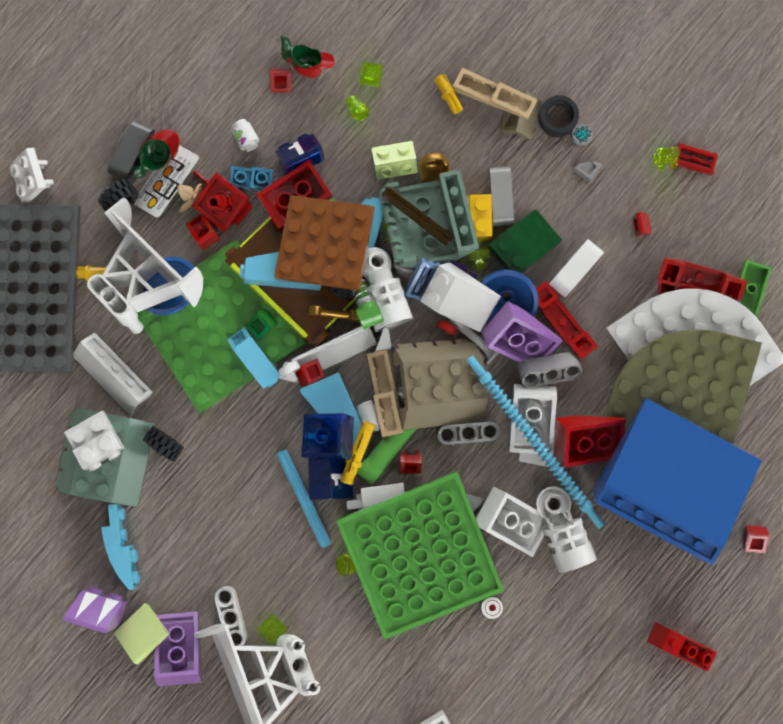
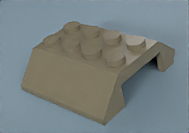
M457 339L453 343L451 340L435 341L434 346L432 342L415 343L414 347L412 343L396 345L395 353H393L394 366L400 365L405 402V407L399 409L402 430L483 421L488 401L486 385L480 383L478 380L479 376L466 361L473 355L484 369L483 356L475 343H470L469 339Z

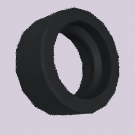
M564 95L552 96L543 103L538 115L540 127L547 135L552 137L566 136L573 131L578 122L579 109L576 103L569 97ZM554 105L566 107L571 114L570 122L562 128L551 126L547 121L546 115L550 107Z

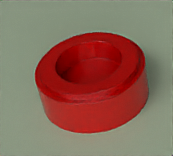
M441 319L438 320L435 326L450 336H454L457 331L454 325Z

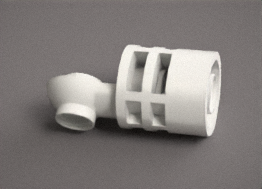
M372 247L367 250L363 276L369 283V287L366 288L369 290L368 294L371 295L374 302H377L384 319L383 322L374 325L375 332L383 331L384 328L391 329L411 321L413 316L405 298L404 290L401 287L400 279L393 278L391 258L383 249ZM371 259H377L380 262V267L374 266Z
M555 486L547 487L541 491L537 497V511L548 524L549 528L544 530L543 533L547 536L548 546L553 551L552 557L558 573L575 570L597 560L592 544L587 538V531L582 525V518L573 519L571 516V499L568 493L562 488ZM551 498H555L558 501V506L554 510L548 507V501Z

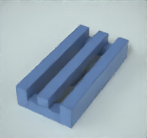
M421 258L404 289L405 296L421 301L440 263L436 262L434 264L431 260L426 261L424 258ZM430 268H431L432 271L430 272V274H429V276H428V278H427V280H426L425 278H426V276H427V274H428V272H429V270H430ZM425 282L422 290L419 294H417L421 285H423V283Z

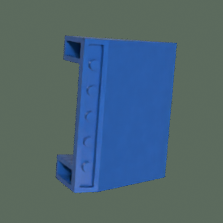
M645 397L593 487L594 500L600 506L713 566L726 544L762 460Z

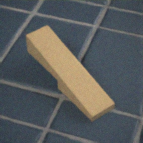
M465 68L461 69L453 84V89H456L457 93L525 119H529L538 101L501 82L497 84Z
M386 349L369 353L367 358L375 391L373 397L382 437L404 433L401 426L400 405L391 350Z

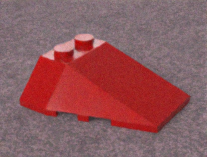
M664 258L658 275V295L680 289H702L726 295L740 303L748 281L724 271L689 261Z

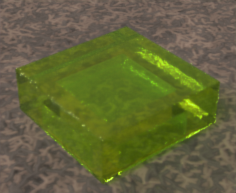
M272 613L257 631L273 645L288 627Z

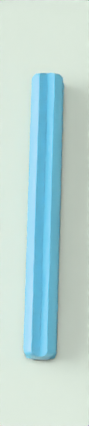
M285 449L278 452L277 457L320 547L329 546L331 540L288 451Z

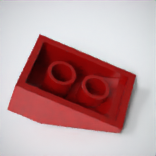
M310 160L256 194L279 230L284 228L290 195L324 200L334 198Z
M579 415L555 418L554 457L557 458L564 468L609 461L625 434L626 420L615 417Z

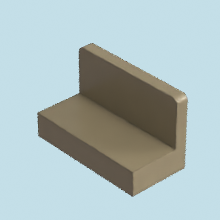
M520 91L538 101L529 119L505 111L500 131L505 134L518 133L526 139H531L541 100L527 91Z

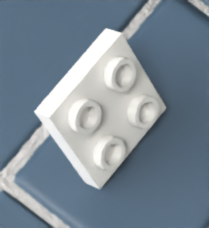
M26 148L10 164V173L14 177L16 193L20 197L21 203H30L41 191L50 188V185L54 184L53 180L43 179L41 169H44L48 162L47 160H38L34 148Z

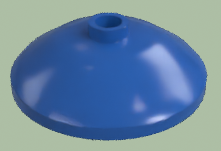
M163 258L182 278L194 269V266L183 258ZM159 272L146 281L153 289L169 283ZM180 295L146 310L156 315H170L185 308L189 302Z
M500 270L491 273L480 282L501 296L486 324L494 318L507 302L524 309L532 316L535 315L538 308V293L532 281L522 273L513 270ZM504 293H509L510 296H509V297H504L503 294H504Z

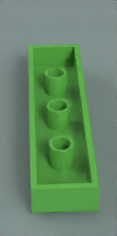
M745 260L742 264L739 278L748 282L740 303L757 317L772 268Z

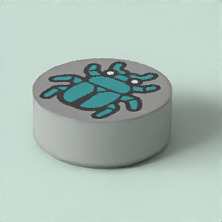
M586 124L575 126L571 133L572 141L578 146L587 145L593 137L592 129Z

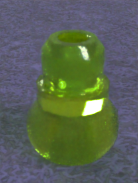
M351 95L346 99V104L354 120L362 121L368 117L370 110L367 104L362 103L355 95Z

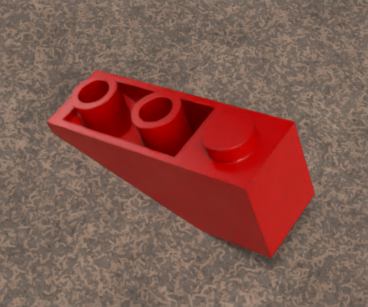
M655 622L647 639L648 643L707 672L717 653Z

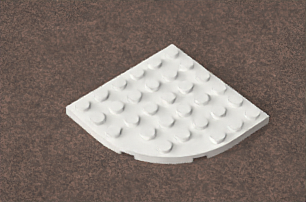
M680 289L659 294L640 304L606 327L628 360L641 347L662 335L674 331L708 329L762 342L750 385L783 364L782 352L758 318L736 300L709 290Z

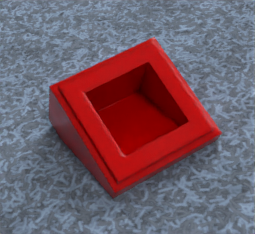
M290 68L270 70L271 93L292 92V72Z
M637 212L633 216L636 236L652 234L648 214Z
M318 358L299 365L300 369L295 372L301 387L325 378Z
M746 525L743 550L745 552L766 553L770 537L767 528Z

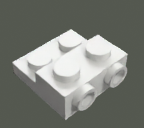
M100 411L64 432L74 449L73 453L83 470L89 469L90 472L101 467V462L108 458L110 461L120 456V451L125 449L104 411Z

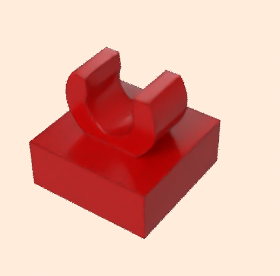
M404 449L403 455H400V474H421L422 455H419L418 450H415V455H407V450Z

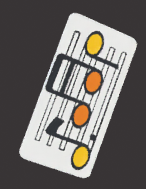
M179 145L170 163L164 168L152 172L139 191L138 199L135 200L134 204L154 217H160L177 192V186L182 185L197 163L199 156Z

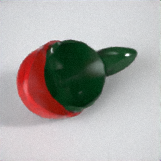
M281 36V56L284 61L292 64L296 72L301 76L317 78L323 69L334 67L335 59L332 54L320 52L318 49H312L305 45L292 46L287 37Z
M170 129L161 130L149 137L141 145L139 151L140 164L134 168L135 179L144 177L147 170H160L170 163L180 145L179 136L175 131Z

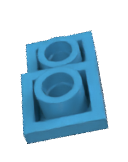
M231 166L229 182L238 189L262 191L272 184L273 170Z

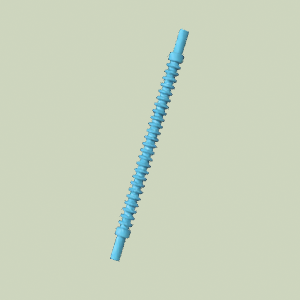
M473 355L469 357L466 361L479 376L478 380L480 383L486 385L485 389L490 390L489 394H493L492 398H496V403L501 404L500 408L505 409L504 413L509 414L507 417L512 418L511 422H515V427L520 428L519 432L524 433L523 437H527L526 441L531 442L530 446H534V451L539 452L538 456H542V461H546L545 465L550 466L549 471H554L553 476L557 475V481L561 480L560 484L565 485L564 490H569L568 495H572V500H576V505H580L579 509L589 516L598 529L603 527L605 523L592 508L593 504L591 501L586 500L587 496L582 495L583 491H579V486L574 485L575 481H571L572 477L567 476L568 472H564V467L559 466L560 462L555 461L557 458L552 457L553 453H549V448L544 447L545 443L540 442L541 438H537L538 434L533 433L534 429L529 428V423H525L526 419H522V414H518L519 410L514 409V404H510L511 399L507 400V394L503 395V390H499L500 385H495L496 380L491 379L492 375L482 368Z

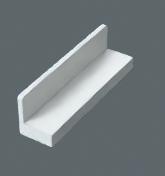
M361 326L291 359V361H297L299 365L318 358L324 371L378 344L370 327L363 329Z
M96 333L80 341L73 357L129 415L134 412L140 403L151 396L153 392Z

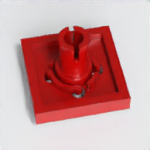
M215 172L192 207L226 232L250 200V197L222 175Z

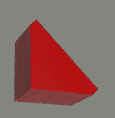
M202 214L186 223L190 233L203 251L221 240L207 218Z

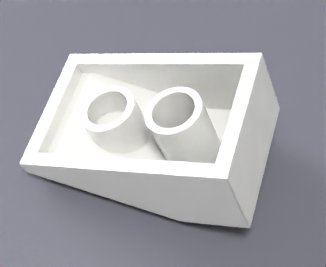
M448 262L438 266L421 302L437 313L481 332L501 296Z
M514 384L512 404L515 405L514 409L519 410L518 414H522V419H526L525 423L530 424L529 428L534 429L533 433L538 434L537 438H541L540 442L545 443L544 447L549 448V453L552 452L557 404L556 386L525 387L523 384ZM511 422L509 452L538 454V451H534L535 447L530 446L531 442L526 441L527 437H523L524 433L519 432L520 428L515 427L516 423Z
M496 487L492 488L476 518L479 528L531 557L534 556L544 537L543 531L549 528L546 520L540 516L536 509Z

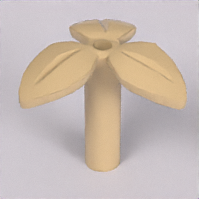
M201 183L197 185L194 191L192 187L187 185L177 186V193L185 201L178 210L180 213L192 207L193 200L197 199L202 192Z

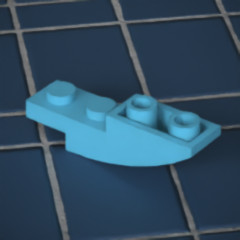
M109 504L110 526L101 527L104 545L116 574L129 590L138 588L137 584H140V573L136 571L135 562H138L137 549H134V545L125 546L128 535L127 530L123 529V520L126 518L124 507L121 508V504Z

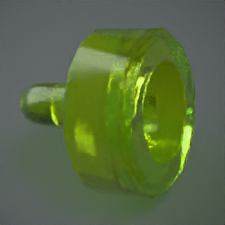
M350 554L337 557L336 569L341 576L352 575L356 571Z

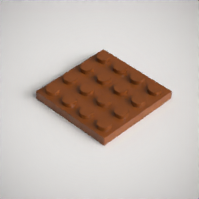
M290 195L274 275L275 279L360 291L375 211L374 206Z

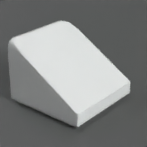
M387 328L383 329L375 352L392 349Z

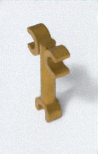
M315 305L309 306L308 315L334 317L361 323L357 312L352 309L345 311L322 308Z

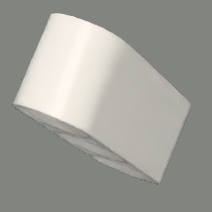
M587 239L549 285L565 298L604 252Z
M224 586L215 593V603L220 622L228 626L231 636L233 633L241 635L242 642L240 644L234 643V645H244L247 641V632L236 591L230 586ZM222 591L230 593L231 599L229 602H224L221 599ZM227 612H233L236 615L235 623L227 621Z

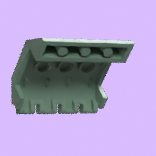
M460 170L439 173L437 181L399 188L398 182L386 184L384 188L378 190L381 205H385L382 208L385 223L391 225L387 227L390 244H395V246L391 247L394 262H399L400 266L416 268L421 258H424L426 261L431 260L434 264L436 262L455 261L479 249ZM388 186L448 231L454 237L451 243L445 246L382 197L384 190Z
M76 408L75 412H71L68 426L74 427L99 412ZM105 413L125 449L120 451V456L110 461L108 458L101 462V467L91 472L89 469H82L73 453L74 449L66 437L64 447H67V451L62 452L59 466L63 470L62 472L58 471L55 486L59 487L58 492L138 507L151 448L142 439L156 423Z

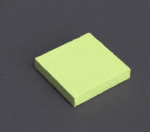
M146 603L114 632L133 663L137 665L169 635L154 611Z

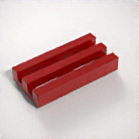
M678 143L672 164L712 176L719 154ZM682 150L712 159V162L680 152ZM679 158L684 159V160H688V161H691V162H695V163H698V164H702V165H705V166H709L710 168L703 167V166H700V165H696V164H693V163H690V162H686V161H683V160H679Z

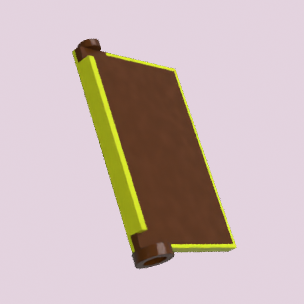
M269 217L237 249L232 246L225 253L227 257L225 263L240 276L241 264L245 265L246 258L279 252L284 228L279 230L272 218ZM249 285L314 348L320 346L329 337L330 333L327 329L338 318L308 315L309 306L315 305L322 308L346 311L355 301L354 298H349V300L342 298L340 300L336 295L334 297L332 292L328 290V286H321L320 290Z

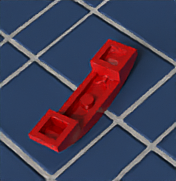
M545 281L536 288L538 308L568 347L581 360L597 349L598 345L587 331L580 327L559 300V296L549 283Z

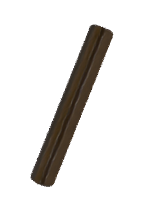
M388 186L382 193L384 199L445 246L451 243L454 237L391 187Z

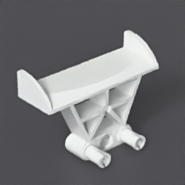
M121 198L105 214L124 238L103 275L96 274L90 277L87 287L123 326H128L132 333L138 334L143 330V324L139 321L137 312L180 295L195 307L202 294L203 277L200 270L195 267L182 278L130 227L132 218L131 207L126 198ZM136 249L146 260L134 270L128 262ZM159 272L169 283L153 289L146 281ZM130 286L127 299L117 291V287Z
M215 624L194 633L195 638L213 636L245 724H271L297 694L310 696L316 695L320 691V686H317L319 682L315 681L304 652L305 644H302L304 641L295 635H281L277 640V646L234 645L228 626L224 624ZM236 650L251 652L260 676L259 678L250 682L247 681ZM260 651H272L266 665ZM280 657L291 686L270 679ZM296 659H298L300 661V667L297 670H294L292 666L293 662ZM263 684L271 709L261 719L251 689ZM272 685L287 689L279 700Z

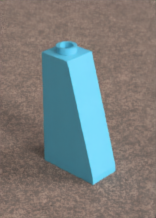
M279 252L246 258L245 265L241 264L240 277H244L243 284L320 290L322 286L275 279L274 275Z
M339 372L300 389L305 399L345 446L352 451L362 424Z

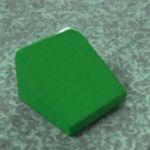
M262 309L245 326L260 341L276 327L278 322L266 309Z

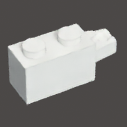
M397 483L361 488V494H356L357 500L346 501L347 510L358 508L359 511L404 492V484Z

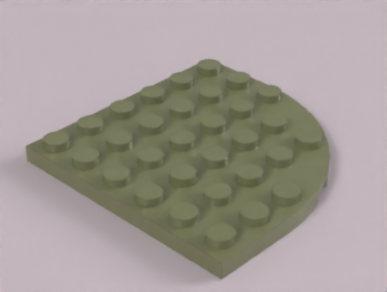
M708 329L674 331L662 335L641 347L621 369L613 385L605 417L624 418L626 420V432L646 397L733 444L762 342Z

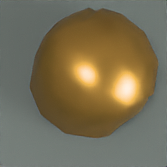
M432 152L421 157L418 163V170L424 182H432L439 179V173L449 172L450 164L445 155Z

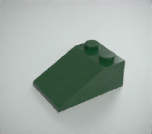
M535 209L489 245L488 250L505 270H513L523 274L562 242V239Z

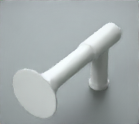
M452 319L449 320L452 325L485 352L488 358L487 364L498 355V352L488 348L486 342L474 333L470 327Z

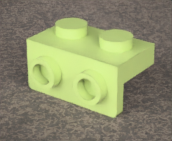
M412 141L372 148L378 180L418 172Z

